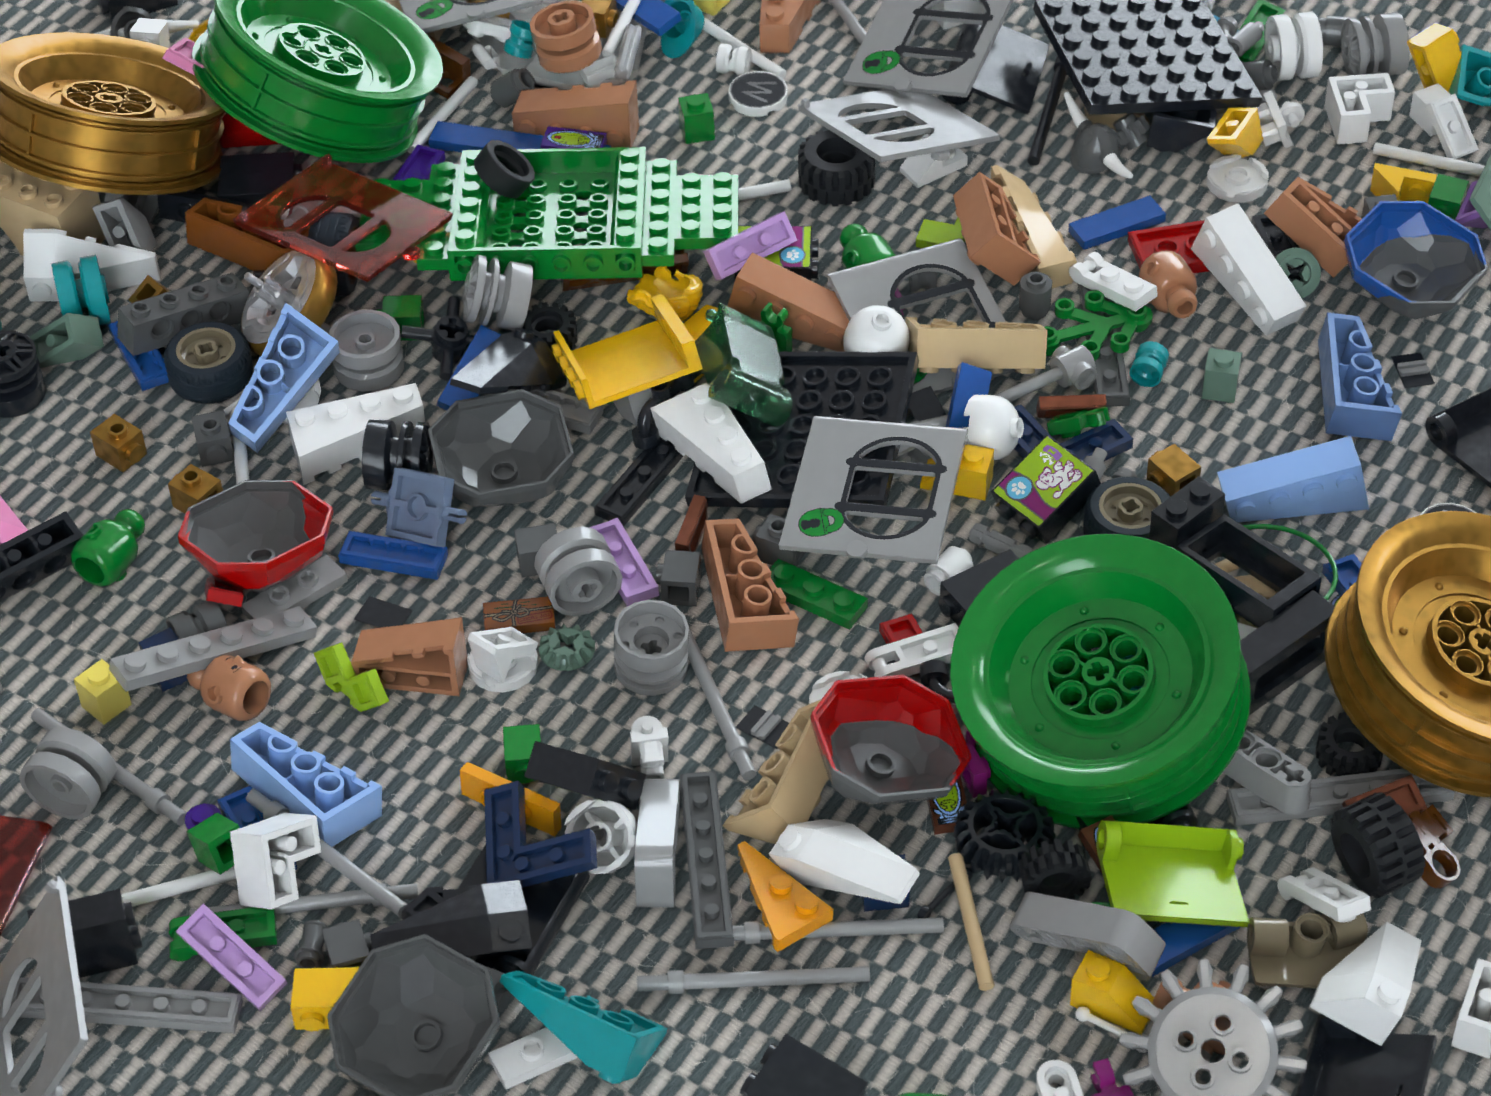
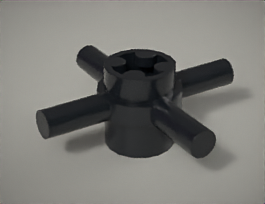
M456 296L448 298L446 316L439 319L433 329L402 325L401 338L431 342L432 355L441 363L439 376L445 381L450 380L454 364L462 359L464 352L475 336L469 334L467 324L459 317L461 300Z

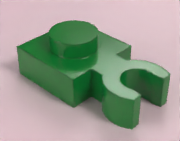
M768 302L761 311L762 320L757 325L758 340L761 343V348L767 352H792V327L784 325L788 318V311L786 308H783L777 315L772 310V303Z
M1101 407L1090 411L1086 409L1055 415L1047 423V427L1051 436L1061 434V437L1065 439L1081 434L1083 428L1103 426L1106 424V421L1111 419L1108 407Z

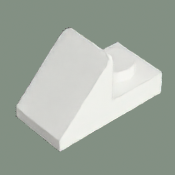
M924 134L921 139L927 138L929 135ZM957 148L949 150V159L945 161L932 159L931 153L908 157L900 166V172L913 185L919 188L967 166L968 156Z
M513 627L470 632L468 637L477 668L501 683L506 679L512 660L534 656L538 642Z

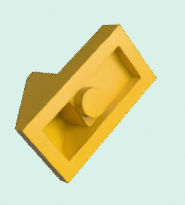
M1375 163L1370 191L1375 196L1395 194L1398 201H1424L1428 204L1437 174Z

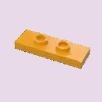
M466 762L460 769L462 795L481 803L483 806H485L484 790L512 782L470 762ZM524 787L526 824L555 837L562 828L560 803Z

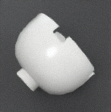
M872 305L863 308L853 315L848 323L843 337L845 352H907L910 340L909 328L903 317L892 308L884 305Z
M973 395L968 400L964 416H970L969 427H963L968 429V444L994 449V460H1000L1008 456L1014 450L1024 432L1023 420L1019 418L1017 410L1007 399L1001 396Z
M599 799L587 800L576 806L566 818L564 826L567 825L565 834L588 828L596 834L598 868L588 872L593 874L613 873L626 866L635 856L637 822L634 815L624 805L610 800L608 802Z

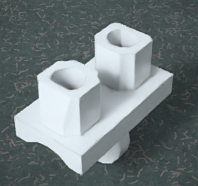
M1272 90L1263 93L1266 102L1260 104V107L1253 108H1258L1265 147L1282 141L1284 149L1293 146L1287 127H1297L1303 120L1305 111L1302 105L1297 102L1287 101L1279 109Z
M639 717L634 721L630 732L632 767L640 766L641 773L647 774L645 779H663L664 762H668L669 737L667 727L663 728L661 722L655 717Z

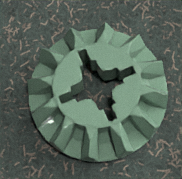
M1289 248L1276 255L1275 259L1287 277L1290 275L1288 266L1296 268L1303 264L1298 274L1301 281L1297 279L1290 281L1301 298L1314 292L1320 282L1321 269L1312 253L1302 248Z
M563 623L561 629L556 630L550 627L548 635L541 636L540 646L538 647L539 656L552 669L559 671L576 670L585 666L593 658L595 640L592 639L589 630L582 631L578 624L573 628H568ZM565 642L567 645L573 643V650L566 646L561 648L560 643Z

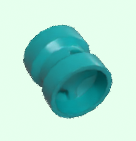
M512 20L509 28L511 35L510 38L506 39L503 50L515 57L530 59L534 50L530 23L522 20Z
M1148 341L1140 344L1135 360L1130 368L1131 379L1143 387L1158 385L1169 360L1168 350L1158 342Z

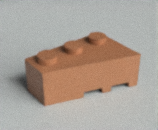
M761 0L760 53H790L802 33L806 20H810L813 8L816 4L819 5L821 0Z
M979 172L953 195L956 205L955 212L960 219L962 227L961 234L968 248L967 255L974 264L986 267L1014 286L1025 274L1030 273L1041 263L1037 254H1032L1028 251L1025 243L1029 238L1025 231L1018 232L1013 222L1017 215L999 184Z
M1297 177L1264 214L1300 248L1312 253L1319 265L1334 278L1348 264L1344 245L1345 236L1362 218L1357 216L1358 211L1350 206L1344 209L1330 201L1332 199L1331 195Z
M462 617L361 630L351 661L355 674L357 675L376 668L384 689L460 696L468 667Z

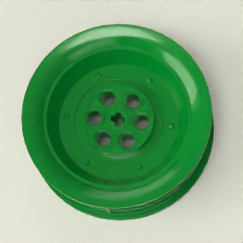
M214 0V10L209 16L207 29L198 37L191 52V58L203 64V68L194 64L193 72L206 93L232 117L257 133L284 146L330 160L351 163L383 162L399 157L411 148L418 132V116L422 113L425 106L426 97L436 89L442 78L443 65L434 43L408 16L385 0Z
M1093 534L1067 538L1031 551L1000 571L981 590L966 611L953 643L950 666L952 693L962 721L976 741V751L979 757L984 756L989 764L991 777L988 778L989 781L1001 794L1008 788L1011 795H1018L1023 791L1026 800L1036 797L1038 806H1046L1048 816L1053 818L1054 824L1078 829L1080 826L1076 816L1080 817L1087 826L1108 816H1113L1115 821L1148 823L1182 808L1201 795L1219 778L1236 754L1246 731L1250 714L1251 686L1247 665L1241 651L1238 623L1232 606L1224 591L1202 566L1187 555L1157 541L1123 534ZM1092 648H1099L1098 650L1089 652V650ZM1134 655V657L1130 659H1123L1126 656ZM1072 670V671H1071L1070 673H1068V674H1065V675H1062V674H1061V673L1064 672V671ZM1142 686L1138 690H1130L1132 687ZM1073 701H1079L1075 705L1068 706V704ZM1114 709L1111 713L1102 714L1105 710Z

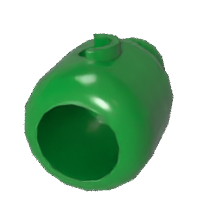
M849 224L841 231L840 244L844 248L841 263L844 269L896 256L882 236L877 233L868 232L860 224Z
M125 509L119 511L114 520L105 519L93 523L71 552V562L77 574L86 582L101 587L123 580L127 575L126 570L137 557L138 543L136 539L145 530L143 517L132 509Z

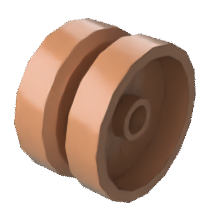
M579 1L554 3L541 9L532 17L530 29L533 41L536 44L539 63L545 70L553 73L575 72L590 66L600 57L602 45L599 33L596 30L597 26L593 10L586 3Z

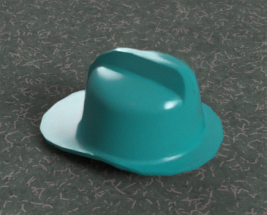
M665 0L664 2L680 12L682 19L661 36V48L666 57L674 59L685 54L703 30L704 15L702 10L694 4L693 0Z

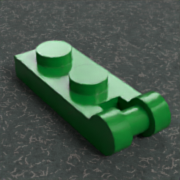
M252 907L213 912L251 948L277 944L275 908ZM190 916L173 918L169 922V936L173 938V941L169 944V956L174 961H186L193 955H199L176 933Z

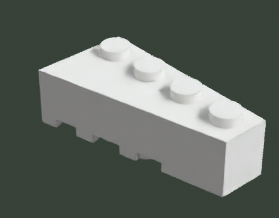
M1239 203L1206 217L1191 250L1266 336L1297 322L1305 310L1306 304Z
M711 380L650 408L655 425L659 431V436L665 441L669 440L673 443L675 449L683 456L687 455L695 462L696 467L703 473L705 471L714 477V481L741 504L772 490L763 459Z
M416 383L286 412L290 438L304 485L315 481L314 476L325 471L332 474L341 470V464L355 458H359L362 461L364 432L369 420L394 421L397 436H399L404 421H412L414 429L417 422H425L424 407Z

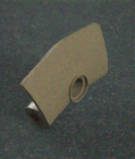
M1311 912L1300 915L1296 922L1278 918L1250 917L1247 928V946L1254 983L1258 986L1278 985L1279 987L1317 989L1322 977L1365 941L1368 925L1364 914L1357 915L1354 920L1349 922H1337L1325 914L1320 916Z

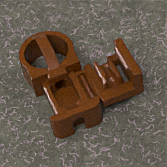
M1432 804L1423 812L1414 811L1408 816L1414 824L1423 846L1425 867H1423L1424 873L1421 877L1429 886L1441 889L1458 878L1460 875V865L1456 856L1441 841L1454 832V830ZM1432 858L1443 866L1446 877L1435 869Z

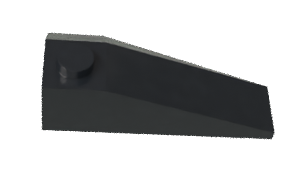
M1216 109L1153 112L1147 146L1161 152L1171 151L1177 153L1209 136L1215 128Z
M515 328L513 332L502 334L455 374L450 381V385L477 394L508 392V389H523L531 392L532 385H540L541 390L550 391L565 387L567 379L546 341L534 337L533 331L524 328Z

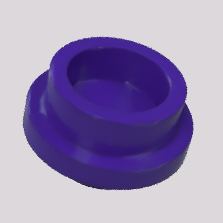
M212 804L196 805L186 813L185 826L189 830L215 813L221 814V811Z

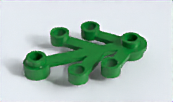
M1091 290L1085 294L1084 307L1089 311H1102L1114 316L1104 317L1074 308V302L1071 299L1060 298L1055 302L1054 313L1056 317L1071 319L1083 324L1060 330L1045 326L1044 328L1048 330L1046 356H1052L1053 352L1060 347L1061 342L1093 334L1089 340L1083 341L1081 345L1085 346L1088 350H1093L1090 352L1095 361L1099 358L1100 349L1110 331L1122 326L1121 332H1115L1111 335L1110 348L1116 353H1125L1130 348V340L1134 333L1145 331L1152 323L1153 312L1146 305L1135 312L1123 305L1104 300L1103 293L1097 290Z

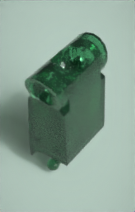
M722 303L718 304V311L714 309L707 310L705 318L711 324L699 336L695 344L707 384L710 385L708 397L771 426H781L790 416L792 398L789 391L782 387L785 379L772 327Z

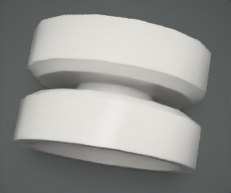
M1313 12L1297 13L1292 20L1286 14L1268 17L1264 33L1266 60H1270L1276 66L1278 71L1277 81L1291 80L1295 73L1300 79L1318 77L1322 70L1323 42L1316 14Z

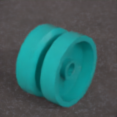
M96 254L80 257L78 266L81 278L75 279L72 264L68 260L51 263L62 316L67 313L83 315L82 309L88 308L89 316L98 317L100 326L110 324L111 318L107 304L110 303L104 274L100 273Z

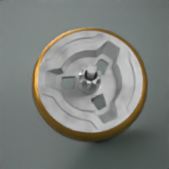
M309 248L295 249L273 262L259 279L249 272L244 275V279L253 284L254 287L244 306L241 318V332L246 337L250 349L259 356L262 355L272 329L278 322L285 302L329 334L331 326L324 321L332 308L336 296L337 274L331 261L322 253Z

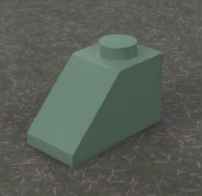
M72 313L63 315L29 337L34 341L40 368L82 360L104 347L98 317Z
M1209 348L1201 399L1235 403L1243 356L1242 352Z

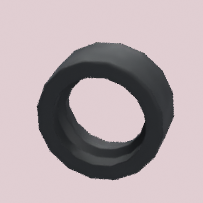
M500 140L488 142L474 159L475 170L482 181L495 192L508 198L520 197L535 179V172L527 158L516 148Z

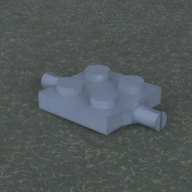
M394 468L392 486L389 492L384 493L376 490L371 495L372 497L381 498L371 499L372 504L386 507L387 526L385 535L435 547H445L449 521L463 524L467 519L457 516H467L466 510L451 507L454 479L406 468Z

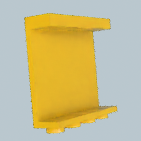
M663 293L651 297L657 321L572 351L560 331L553 332L556 344L551 345L555 359L557 363H560L563 374L567 376L571 388H574L578 400L584 399L589 409L703 369L693 337Z

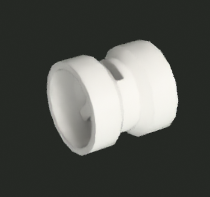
M721 43L716 57L717 73L727 74L730 71L735 72L738 76L748 73L751 65V48L745 46L732 48L730 44Z

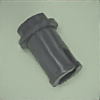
M319 920L306 921L303 926L300 947H297L294 952V958L299 968H318L324 962L322 929L328 927Z

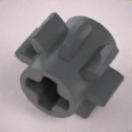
M1129 113L1113 123L1116 129L1115 132L1119 137L1120 146L1126 145L1128 150L1136 148L1148 139L1145 132L1151 127L1144 115L1138 118L1133 113Z

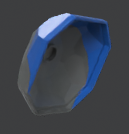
M1380 201L1346 234L1344 239L1352 279L1392 311L1415 320L1453 309L1485 276L1488 270L1478 235L1424 201Z

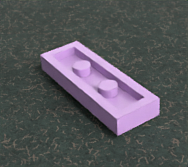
M784 211L703 251L717 281L741 270L752 252L764 258L797 241V238Z
M618 518L589 527L597 530L604 536L610 552L620 569L623 578L618 592L627 607L635 602L659 596V586Z
M202 904L176 931L178 936L259 1011L287 984L286 979L205 904Z

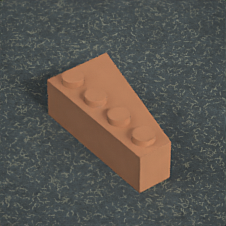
M739 518L705 520L701 550L725 652L794 647L799 618L794 610L790 611L786 604L785 594L781 588L776 587L771 579L769 567L766 563H762L758 557V549Z

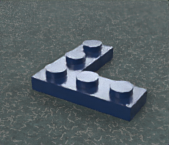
M1020 404L1014 408L1017 410L1019 418L1023 420L1024 432L1014 449L1024 458L1046 435H1049L1051 438L1053 437ZM1112 419L1103 426L1094 427L1060 444L1082 461L1086 456H1092L1095 448H1102L1108 453L1104 460L1106 461L1132 449L1133 438L1115 419Z
M519 781L484 790L487 883L520 880L521 887L524 888L598 868L596 834L590 828L527 845L524 786Z

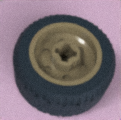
M203 322L191 325L172 337L165 349L164 363L169 384L176 394L191 402L211 404L230 399L239 394L248 385L253 374L251 351L246 337L235 327L224 323Z
M1118 477L1107 480L1095 487L1086 500L1083 520L1084 535L1123 534L1149 539L1151 511L1169 499L1170 496L1162 487L1146 479Z

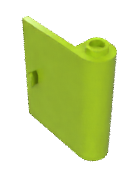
M1101 820L1097 830L1096 847L1110 907L1130 911L1141 917L1144 921L1248 927L1250 921L1234 871L1237 860H1241L1243 857L1244 841L1241 837H1238L1235 829Z

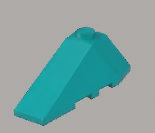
M1463 44L1460 47L1462 56L1449 92L1456 94L1458 99L1480 106H1491V53Z
M521 971L502 974L499 981L585 1065L599 1071L598 1076L610 1083L620 1084L623 1081L637 1077L668 1030V1028L623 1008L620 1013L603 1010L598 1004L599 1000L587 996V998L578 995L565 996L566 989L564 987Z

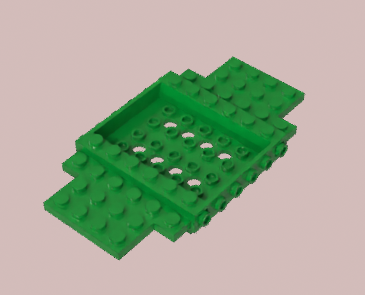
M646 147L517 149L532 165L535 179L520 197L508 198L492 190L477 174L474 167V159L481 150H462L460 164H453L451 162L432 164L429 180H420L419 178H408L405 180L379 178L374 181H368L362 211L377 218L384 217L388 220L396 214L403 212H417L426 216L428 223L421 229L407 232L395 231L393 245L380 255L417 254L418 271L449 270L451 281L466 280L476 255L486 257L487 268L490 260L497 258L500 264V274L504 273L510 261L531 265L533 268V280L643 278V267L674 266L675 250L709 249L738 234L739 183L738 174L719 172L715 175H699L697 173L677 175V160L658 158L653 161H647ZM579 212H588V215L578 216L575 214ZM517 213H526L523 217L513 216ZM361 214L358 233L375 222V220ZM399 221L397 222L398 226L404 227ZM382 225L356 244V254L372 255L385 248L391 237L388 227ZM575 229H587V231H584V232H577V231H574V230H575ZM512 230H523V232H521V233H514V232H511V231H512ZM576 244H586L584 246H573ZM513 245H522V247H510V246H513Z

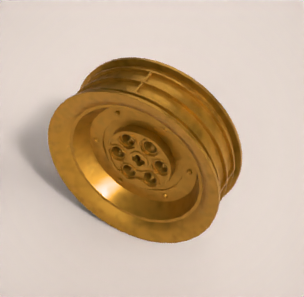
M44 33L23 36L0 44V160L21 172L49 182L83 190L126 195L170 194L204 186L214 181L222 169L220 168L221 156L224 155L221 151L219 140L224 132L222 118L226 111L206 93L195 75L163 59L168 49L163 46L134 39L88 33Z
M1463 511L1426 513L1394 525L1384 532L1367 552L1359 569L1357 581L1342 595L1329 618L1324 645L1326 667L1334 692L1343 709L1360 732L1384 755L1410 773L1435 785L1463 794L1491 797V516Z

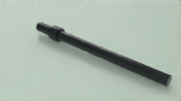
M1058 56L1053 66L1055 73L1027 159L1028 163L1033 166L1038 165L1062 87L1066 75H1068Z

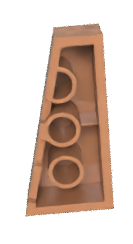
M626 81L625 85L613 86L612 82L601 83L599 87L584 88V85L572 86L571 90L561 91L557 87L521 90L512 112L514 132L544 136L548 126L607 133L606 144L611 145V148L633 147L639 130L637 81Z
M752 252L736 276L726 311L754 319L756 328H758L757 325L762 320L761 311L770 302L772 303L773 312L777 315L783 308L787 309L788 318L784 325L792 327L793 339L838 352H845L843 337L849 320L835 292Z

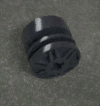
M0 331V417L13 418L27 414L37 408L44 400L47 389L34 341L26 334L17 331Z
M368 421L362 446V476L366 489L390 490L394 468H406L431 474L434 455L428 429L430 425L428 422H417L414 429L412 421H404L399 436H397L394 421Z

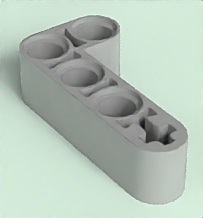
M1246 729L1236 754L1223 773L1285 814L1299 815L1306 812L1310 805L1312 779L1310 771Z
M645 779L640 797L635 841L636 907H675V859L681 800L680 779Z
M1035 892L1025 893L1009 925L1013 933L1027 941L1087 953L1088 950L1124 964L1137 979L1146 981L1150 980L1166 946L1164 940L1141 917L1130 911Z

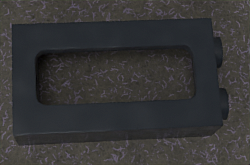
M1225 514L1212 523L1206 524L1202 530L1190 538L1181 541L1176 550L1187 555L1202 566L1215 579L1229 600L1233 612L1257 628L1310 591L1314 590L1318 594L1320 592L1322 576ZM1217 557H1224L1278 593L1266 599L1211 563V561Z
M1314 590L1241 640V651L1247 665L1251 686L1250 714L1325 661V633L1335 606Z

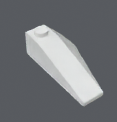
M24 229V281L30 301H59L51 263L68 260L72 264L75 279L81 278L78 266L80 257L95 254L100 273L104 274L108 291L140 285L147 275L156 281L160 280L161 275L155 252L122 244H116L114 247L96 243L97 238L86 236L85 240L66 236L67 231L59 229Z
M829 819L789 824L769 853L779 868L800 884L897 904L903 902L920 875L915 867L854 824Z
M1386 922L1322 977L1310 1008L1381 1046L1402 1017L1411 992L1422 940Z

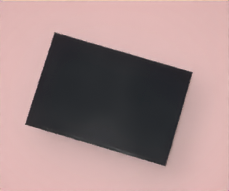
M1421 352L1391 356L1404 388L1435 384L1429 371L1430 368L1427 366V362L1424 360Z
M931 386L912 393L909 408L915 420L921 421L946 415Z
M369 596L354 620L369 624L371 628L398 626L404 624L412 610Z
M754 706L736 728L778 749L775 744L789 722L781 719V716L778 714L775 716L770 710L765 711Z

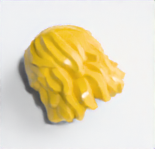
M659 266L654 270V275L643 274V278L639 279V283L632 290H628L627 302L656 318L651 297L663 293L680 320L684 321L697 309L703 296V284L699 277L693 274L684 275L676 270L674 275L678 280L672 278L671 271L666 266Z

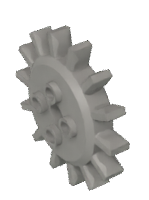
M1199 959L1196 971L1200 983L1199 988L1184 992L1179 985L1177 977L1167 969L1161 973L1163 988L1170 994L1172 1000L1163 1009L1157 1008L1148 999L1136 996L1133 1000L1132 1005L1140 1015L1152 1020L1153 1026L1150 1035L1146 1036L1133 1032L1120 1034V1045L1128 1049L1147 1051L1149 1061L1148 1065L1130 1069L1123 1074L1125 1086H1137L1145 1081L1154 1080L1160 1090L1157 1096H1290L1288 1092L1277 1088L1272 1083L1276 1071L1282 1070L1293 1074L1306 1072V1060L1297 1056L1286 1057L1278 1054L1277 1041L1295 1037L1302 1032L1303 1025L1301 1020H1288L1280 1025L1272 1026L1265 1013L1271 1007L1278 1004L1283 991L1276 985L1266 990L1263 996L1256 1002L1244 996L1242 991L1249 980V966L1244 964L1238 966L1233 973L1231 986L1227 989L1213 987L1212 967L1208 959ZM1219 1017L1228 1018L1231 1023L1229 1029L1225 1031L1218 1030L1215 1026L1216 1019ZM1182 1033L1191 1034L1194 1039L1192 1045L1189 1047L1181 1046L1178 1043L1179 1035ZM1210 1040L1220 1042L1225 1049L1224 1057L1215 1063L1206 1061L1201 1055V1047ZM1236 1054H1243L1247 1057L1248 1064L1244 1068H1237L1233 1065L1232 1058ZM1206 1070L1209 1072L1211 1080L1207 1084H1199L1195 1080V1074L1198 1071Z

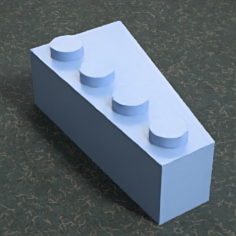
M286 302L281 310L278 322L273 327L268 338V343L254 367L252 377L248 385H246L228 423L231 434L256 453L260 451L287 418L286 412L292 411L340 353L339 343L335 338Z
M1351 436L1217 472L1221 491L1225 493L1224 502L1228 515L1238 523L1369 509L1362 467Z
M258 722L230 738L231 769L247 784L251 785L253 789L258 790L269 800L278 801L289 809V813L317 816L319 838L331 847L382 816L381 785L372 780L366 783L356 778V772L345 766L341 769L326 762L324 755L315 750L307 752L299 748L297 741L269 726Z

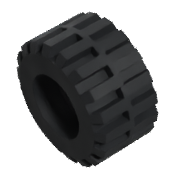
M830 130L817 131L816 135H809L806 141L801 143L800 150H798L799 187H801L804 195H809L810 200L819 201V204H832V206H839L840 204L845 206L851 205L853 201L859 202L863 200V196H868L871 193V189L874 188L875 159Z
M1375 792L1334 812L1330 825L1336 854L1351 880L1367 895L1380 898L1419 879L1423 875L1425 858L1420 837L1409 816L1393 798L1386 796L1382 792Z

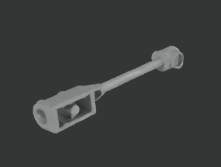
M1083 345L1073 349L1060 346L1052 354L1050 370L997 393L995 396H1001L1012 402L1053 382H1057L1063 388L1074 385L1078 390L1087 389L1094 383L1097 377L1094 358L1091 352ZM948 415L921 421L914 420L907 424L946 427ZM900 445L897 461L926 464L927 460L931 457L915 447ZM894 473L892 480L901 477L905 474Z

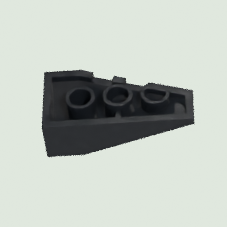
M520 880L478 885L370 934L371 949L426 934L475 962L495 961L502 955H511L516 958L528 957L532 949L528 911Z

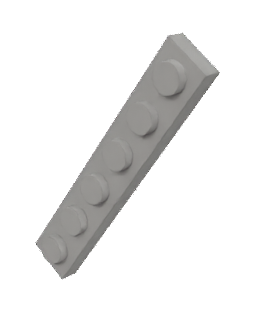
M301 606L111 658L109 670L125 692L204 670L214 658L221 655H232L235 657L239 655L241 658H246L315 638L317 626Z

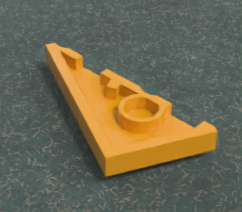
M743 841L737 845L740 865L743 872L748 874L750 890L757 908L762 911V920L765 927H769L773 937L772 945L777 952L833 920L832 907L747 842Z

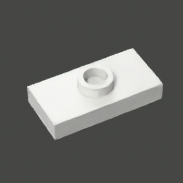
M1456 94L1431 102L1425 106L1446 157L1458 159L1479 150Z
M547 1027L488 1053L489 1061L505 1090L577 1058Z

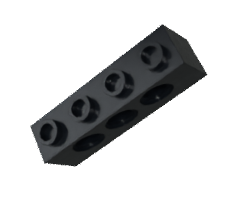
M66 511L0 545V602L72 564V549L84 535Z

